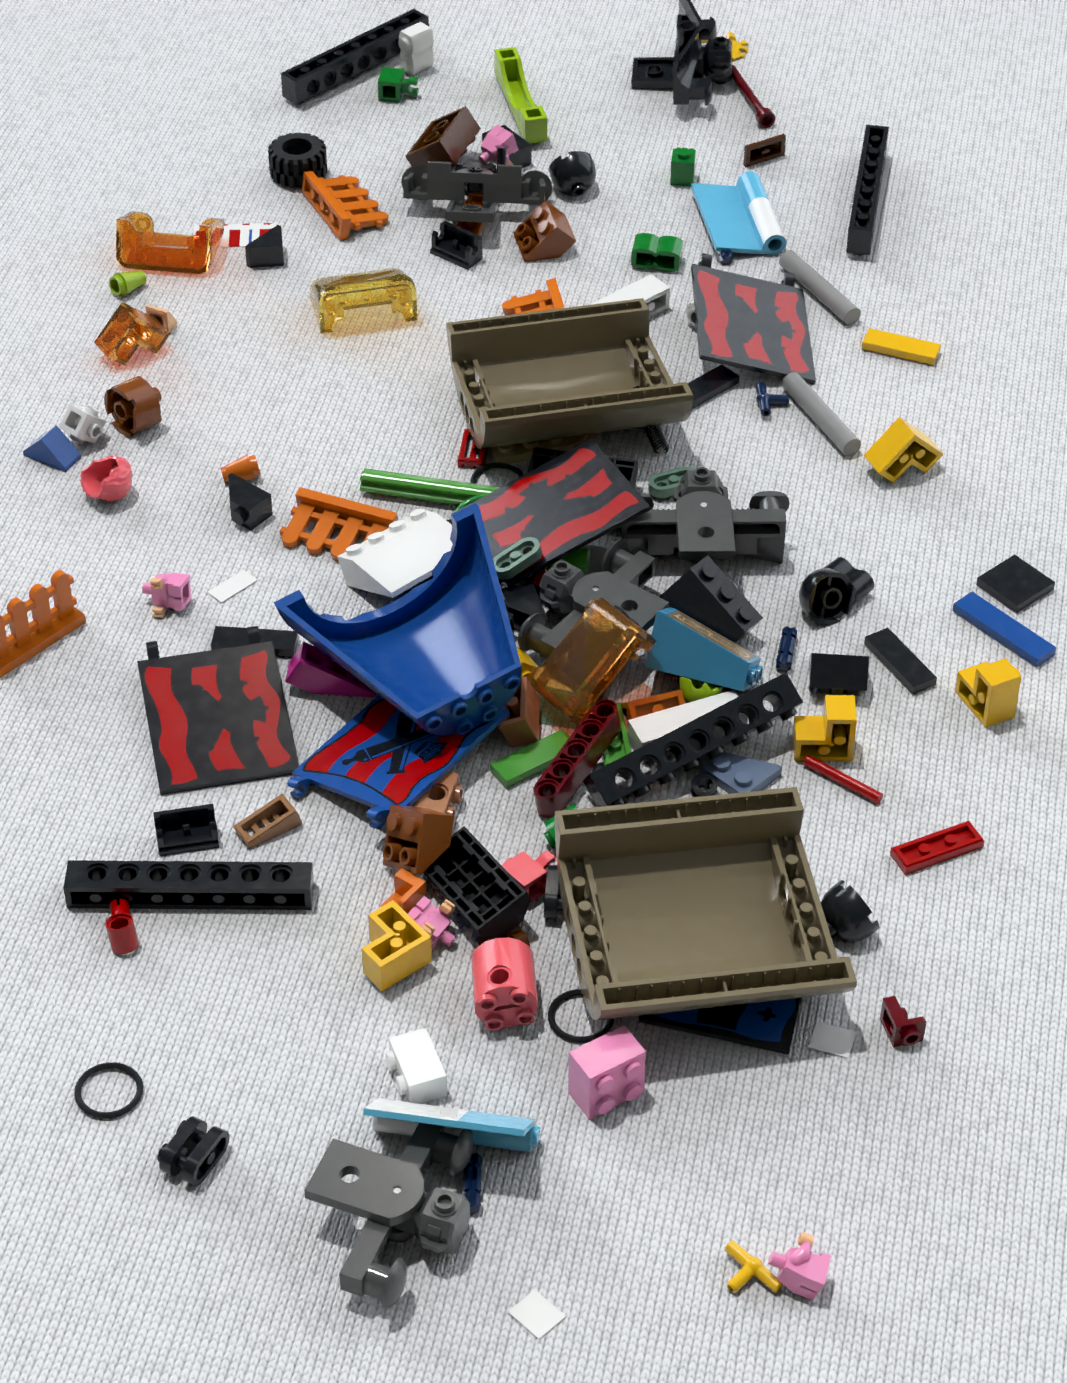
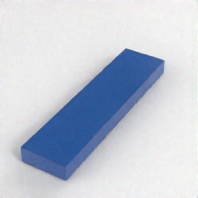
M970 592L953 604V611L1034 666L1038 667L1055 655L1056 647L974 592Z

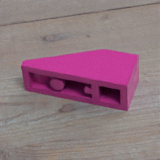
M304 641L289 661L285 682L307 692L371 698L376 696L374 691L318 648Z

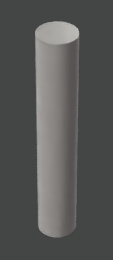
M788 250L781 255L779 259L780 266L788 273L795 274V279L845 324L852 325L858 321L861 315L860 309L792 250Z
M792 372L786 375L782 381L783 388L845 456H852L857 453L861 447V442L798 373Z

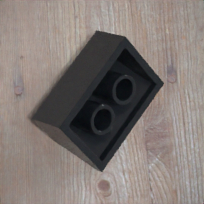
M708 555L690 568L660 595V598L669 602L670 608L677 609L734 643H737L763 619Z

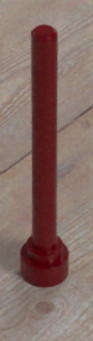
M732 65V78L756 111V121L762 128L771 127L776 120L774 113L771 109L763 107L735 65Z

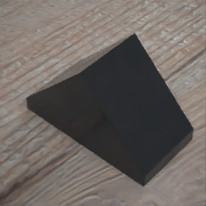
M280 225L273 227L245 246L246 265L249 268L284 266L282 228Z

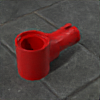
M119 899L120 905H117V900H113L110 903L111 916L105 922L111 949L114 953L120 955L133 952L139 945L134 921L129 913L130 905L126 899Z

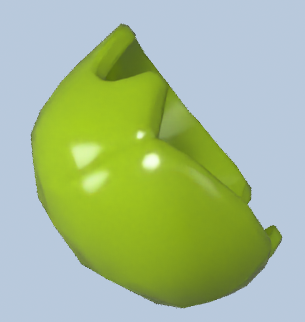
M683 676L679 677L680 690L682 689L685 703L723 693V686L711 683L702 684L699 680Z

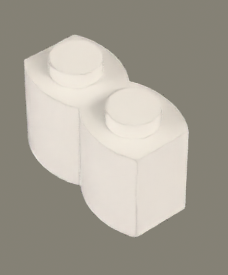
M419 22L400 31L398 44L401 49L399 60L401 69H404L406 73L413 76L432 67L434 55L431 27Z

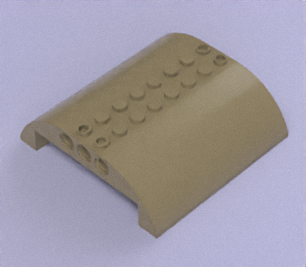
M643 298L446 323L449 354L459 403L473 441L479 449L686 421L690 416L693 393L687 382L673 384L649 337V309Z
M797 787L555 811L556 857L564 917L583 999L590 1016L594 1020L846 993L856 988L857 980L850 957L837 958L801 840L800 830L804 808Z

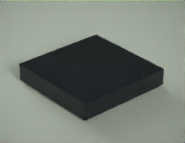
M1013 555L979 576L976 585L1017 613L1052 591L1055 581L1018 556Z

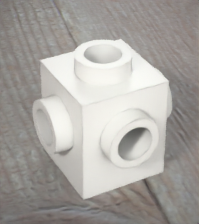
M70 404L59 427L70 433L69 438L80 444H83L84 441L95 444L102 433L106 421L97 416L99 411L88 405L80 408Z

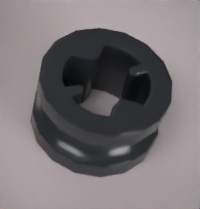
M708 774L695 776L691 782V796L717 795V780Z

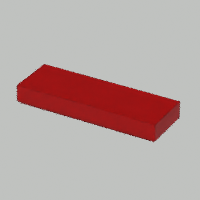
M966 821L892 847L890 856L904 875L981 849L984 846V839L970 821Z

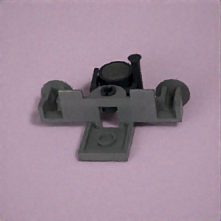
M504 145L495 146L497 148V173L496 165L491 163H464L462 167L461 165H456L454 172L451 171V162L427 161V167L415 165L408 168L404 172L401 181L403 198L450 200L445 211V221L493 223L498 203L541 205L545 200L549 199L553 188L549 177L541 171H528L522 176V166L506 165V150L509 147ZM465 187L467 191H483L482 207L478 205H465Z

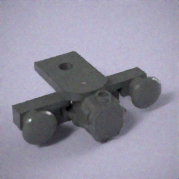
M619 539L614 541L605 551L601 564L602 572L585 575L581 569L563 560L557 561L542 576L540 582V603H542L544 608L565 618L553 629L545 626L544 614H532L524 621L518 634L519 648L525 652L533 650L539 653L540 657L555 665L568 653L570 661L615 605L623 609L639 624L633 638L636 641L654 625L656 611L669 608L668 601L641 588L655 575V558L642 551L635 555L627 552V541Z
M419 1123L399 1160L332 1139L304 1190L305 1198L368 1219L339 1273L341 1290L361 1297L365 1294L379 1299L384 1309L392 1307L399 1300L407 1280V1266L400 1257L395 1260L392 1267L380 1264L379 1254L387 1239L400 1243L408 1241L415 1235L423 1248L449 1255H454L457 1252L468 1229L470 1203L464 1195L437 1187L428 1193L424 1192V1181L421 1173L424 1168L429 1170L434 1162L449 1167L452 1176L460 1174L468 1165L473 1152L474 1136L471 1129H463L460 1135L456 1136L444 1132V1126ZM348 1174H354L359 1177L358 1180L351 1183L342 1180Z

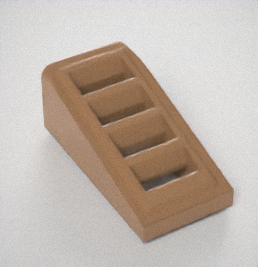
M282 793L235 824L233 828L250 849L302 824L298 812ZM273 818L275 821L270 823L268 820ZM263 823L265 827L260 829L257 825ZM252 828L255 834L250 836L246 830Z

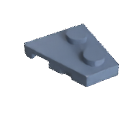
M724 752L702 764L700 774L713 776L718 782V787L731 794L763 790L781 776L782 767L777 764Z

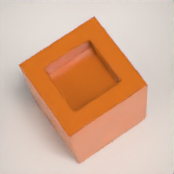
M401 868L394 875L395 892L381 904V907L394 900L408 914L423 896L426 897V881Z

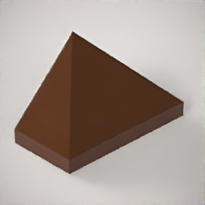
M781 134L745 145L743 166L749 167L784 156L786 135Z

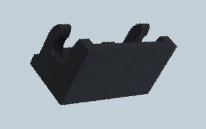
M445 220L440 223V235L436 231L432 232L431 254L466 270H469L483 259L481 236Z
M213 804L153 812L159 857L219 848Z

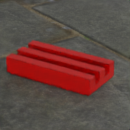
M464 429L457 461L458 468L468 465V468L473 469L474 465L479 468L485 464L488 448H482L479 458H475L477 446L474 441L470 457H465L469 436H471L469 429Z

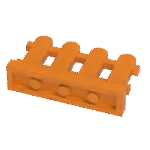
M313 171L304 172L303 195L339 240L348 239L350 229L358 231L361 228L372 226L381 228L388 223V214L377 212L379 203L375 200H368L369 191L365 188H358L359 179L357 177L339 175V178L324 179L323 177L318 178Z
M556 278L546 280L548 288L546 291H541L540 289L536 290L534 294L518 298L517 295L512 296L510 300L503 302L504 314L513 315L565 308Z
M299 487L295 494L298 507L293 506L291 521L287 527L282 526L279 532L282 536L283 545L286 548H294L298 545L299 541L306 542L309 554H320L325 547L331 549L332 559L338 561L337 556L346 552L347 547L354 545L360 534L366 535L364 539L366 541L369 535L382 532L389 528V524L398 521V515L393 511ZM311 521L317 522L311 534L305 533ZM335 527L342 529L336 541L329 539Z
M57 570L53 573L51 586L48 588L43 587L41 584H35L31 587L29 600L26 602L17 597L9 601L7 614L0 615V678L86 623L85 614L74 607L77 604V599L71 594L70 585L74 583V578L71 575L66 574L62 570ZM53 596L55 607L50 609L49 598ZM31 610L33 621L29 623L27 612ZM9 624L11 635L7 637L5 626Z

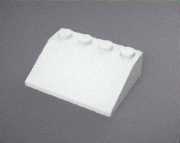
M417 509L412 511L408 518L389 524L388 529L369 535L367 537L368 540L361 544L347 547L346 552L337 556L347 586L393 598L432 576L431 571L438 564L443 554L451 551L453 545L450 540L452 525L438 513Z

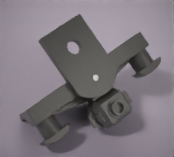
M698 467L695 470H687L680 479V485L673 488L676 509L654 510L651 496L638 492L649 504L651 510L620 526V539L627 541V552L633 555L642 551L652 557L674 555V553L679 552V560H690L693 564H697L707 555L711 559H735L736 554L782 564L786 533L785 512L788 510L790 503L787 495L782 492L762 491L752 496L749 503L750 509L747 508L745 510L742 508L739 510L737 508L734 510L731 508V501L728 499V488L723 486L715 470Z

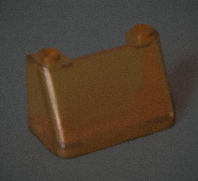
M129 212L116 220V259L122 267L129 269L203 274L213 264L224 233V219L208 218L199 226L197 234L181 235L154 232V221L150 215L143 212Z
M604 598L592 599L586 605L584 614L544 664L533 671L530 677L531 684L538 694L578 726L631 657L634 660L637 659L638 655L635 652L640 649H645L649 652L657 641Z

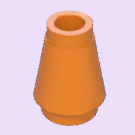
M247 454L220 468L225 483L228 482V475L231 473L244 480H253L256 476L261 475L255 455L248 456Z

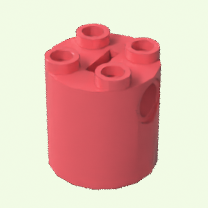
M495 938L479 945L471 956L474 1006L478 1018L485 1023V1027L488 1030L492 1031L500 1030L503 1027L533 1023L535 1013L538 1010L534 956L529 945L513 938Z

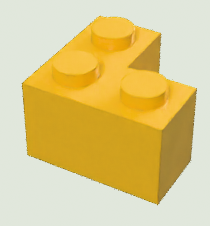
M898 417L864 454L876 471L893 483L911 464L927 473L944 455L926 434L901 417Z
M1006 658L990 664L986 661L958 671L955 693L982 725L987 728L1015 718L1019 688L1022 681L1021 674Z
M825 695L823 716H794L792 734L794 761H804L807 755L820 761L853 760L857 724L855 695Z
M394 900L368 915L369 938L372 942L362 948L363 973L381 991L432 962L431 936Z

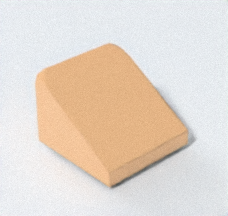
M148 304L145 306L148 327L169 333L177 325V320L168 310Z

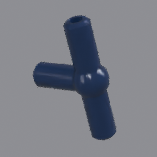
M764 382L756 384V401L760 406L762 416L766 417L771 414L770 404L788 405V395L768 394Z

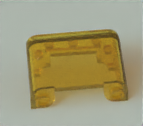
M399 268L322 277L313 281L310 286V299L320 333L333 332L332 326L334 322L338 319L339 321L344 320V310L391 304L393 314L401 312L405 322L417 320V293L414 281Z

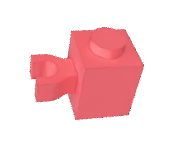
M547 850L536 860H533L522 851L515 857L507 859L502 866L528 893L531 903L545 894L548 865L555 861V856Z

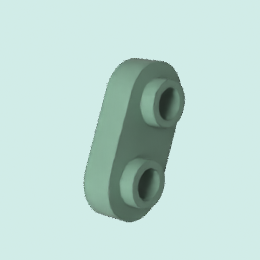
M681 467L654 474L649 478L648 491L652 496L660 499L673 496V488L680 485V479L687 470L695 469Z
M533 537L523 538L495 556L493 561L498 579H511L538 561L543 553L538 539Z

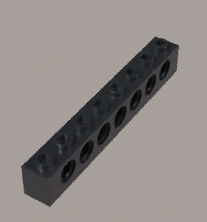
M412 9L282 72V97L296 105L302 104L306 100L320 95L322 92L400 55L401 49L398 44L400 31L419 22L429 26V17L416 9Z
M866 124L848 228L846 253L870 255L887 151L889 127Z
M785 672L590 773L583 780V783L597 807L626 804L625 798L633 794L635 798L641 797L651 791L650 785L656 782L663 785L676 777L674 773L683 768L686 773L701 764L699 760L703 757L708 756L711 760L725 752L724 746L730 743L734 747L742 744L749 739L747 734L755 730L758 734H761L774 726L772 721L781 718L783 722L797 714L796 708L803 701ZM763 700L772 704L773 711L765 709ZM739 713H743L748 717L749 724H745L739 719ZM715 725L723 728L725 737L716 734L714 730ZM690 738H694L699 741L701 746L700 750H697L691 746ZM665 751H670L675 755V763L667 760ZM640 764L648 765L652 774L645 775L640 769ZM615 777H622L627 783V788H620L615 782Z
M68 860L63 889L67 908L110 909V903L113 900H117V905H120L119 899H126L129 902L130 909L312 910L314 890L313 862Z

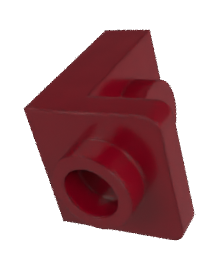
M896 996L883 998L880 1020L892 1046L913 1045L923 1041L927 1023L925 1018L921 1016L908 1019L906 1009L900 1007Z

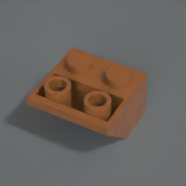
M546 200L539 207L535 208L533 213L523 223L519 224L513 232L522 257L526 262L560 258L576 242L566 215Z
M390 805L386 821L387 834L383 847V865L399 870L403 868L410 873L421 875L450 846L454 815L423 807Z

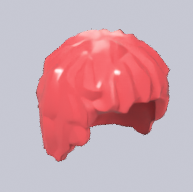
M111 455L107 458L94 460L91 465L81 470L80 482L83 492L90 496V498L113 502L122 499L130 491L133 474L130 463L125 458Z

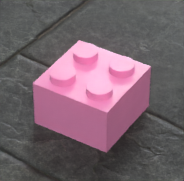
M625 1025L569 1052L568 1094L589 1120L600 1114L603 1115L610 1112L614 1107L626 1101L635 1100L640 1094L644 1093L646 1051Z

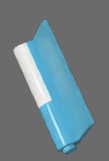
M747 171L739 176L736 186L691 184L692 192L715 251L725 250L727 252L731 250L737 253L774 255L781 253L785 249L787 241L760 177L756 172Z
M381 1098L376 1099L363 1109V1115L373 1116V1131L412 1136L419 1123L444 1126V1132L459 1136L463 1129H471L474 1136V1145L531 1152L532 1146L538 1147L541 1128L535 1126V1119Z

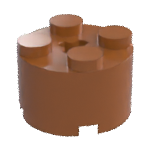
M141 376L117 384L106 391L104 404L107 415L112 413L115 421L111 423L121 434L130 436L162 421L159 403L162 399L161 393L156 387L152 388Z

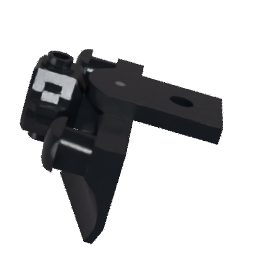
M678 0L679 14L677 15L674 57L634 58L631 88H673V105H689L690 100H705V106H707L713 97L712 82L725 84L732 80V41L725 37H717V26L714 18L701 19L691 0ZM709 40L705 47H702L701 41Z

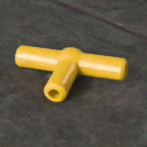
M734 1240L726 1244L725 1252L743 1266L727 1282V1288L732 1293H737L753 1276L774 1293L782 1288L783 1284L776 1279L777 1277L763 1266L759 1258L751 1256Z

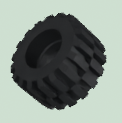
M289 133L279 136L278 139L272 141V144H269L270 177L274 179L275 183L281 184L284 187L302 188L304 172L313 171L318 178L326 177V145L319 137L309 133Z

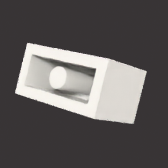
M426 1028L389 1038V1052L385 1053V1058L390 1072H396L395 1082L400 1096L405 1095L408 1102L418 1104L446 1097L447 1076Z

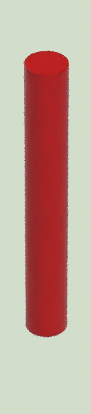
M807 755L803 761L804 766L877 804L883 798V793L810 755Z

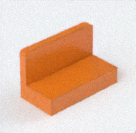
M681 689L621 703L622 709L626 708L630 720L685 704Z

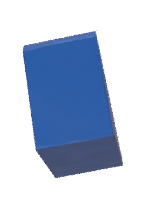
M57 425L37 438L23 451L24 456L64 472L81 458L79 451Z

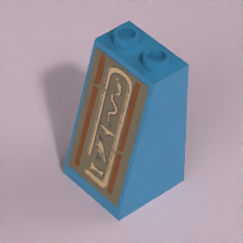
M669 607L656 611L645 667L740 691H745L755 686V683H759L763 672V666H759L760 657L677 609Z

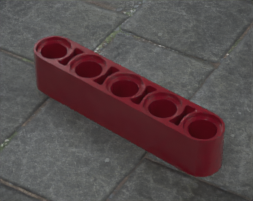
M609 699L599 700L591 707L534 785L533 792L539 815L542 817L552 818L555 815V811L564 810L582 785L583 780L590 774L620 732L621 725L618 707L614 701Z

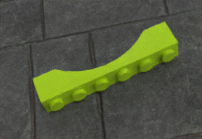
M517 48L494 49V73L522 138L530 144L547 141V116L543 107L537 106L531 98Z

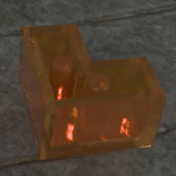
M121 302L94 343L108 358L126 365L139 346L157 354L170 336V333L156 318Z

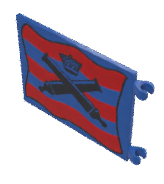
M378 695L292 772L293 777L288 780L287 784L295 789L290 792V795L295 798H302L310 783L372 807L367 811V817L374 819L369 826L374 829H381L387 821L390 805L412 806L507 718L509 711L502 708L494 720L484 722L472 728L471 731L464 735H435L423 730Z

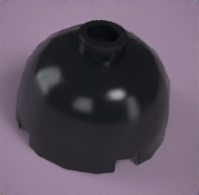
M572 151L568 152V157L563 159L561 156L557 157L550 164L549 173L554 187L562 194L580 196L590 189L595 182V163L589 153Z
M830 568L818 569L810 573L803 580L799 589V601L802 610L812 620L820 624L832 625L840 621L837 618L842 617L844 613L848 615L855 602L856 589L846 574Z
M840 880L824 894L821 900L831 938L836 935L846 942L861 941L880 928L877 920L871 923L868 918L873 913L851 886L844 889L845 881Z

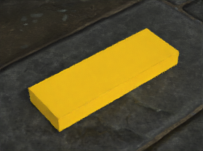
M869 328L862 341V349L934 365L940 353L941 344Z

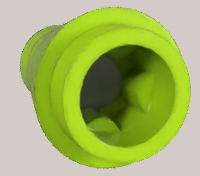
M142 270L115 273L109 279V287L114 295L125 296L139 286L146 284V275Z

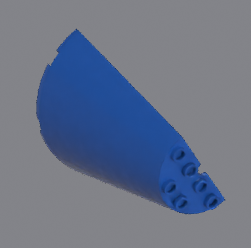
M477 503L451 515L452 531L450 540L453 545L451 551L444 553L438 564L431 571L433 578L413 588L401 598L384 607L360 614L345 621L342 616L325 613L319 615L305 601L300 590L274 602L282 619L295 632L423 730L435 735H464L471 731L472 728L484 722L494 720L521 684L522 667L480 508Z

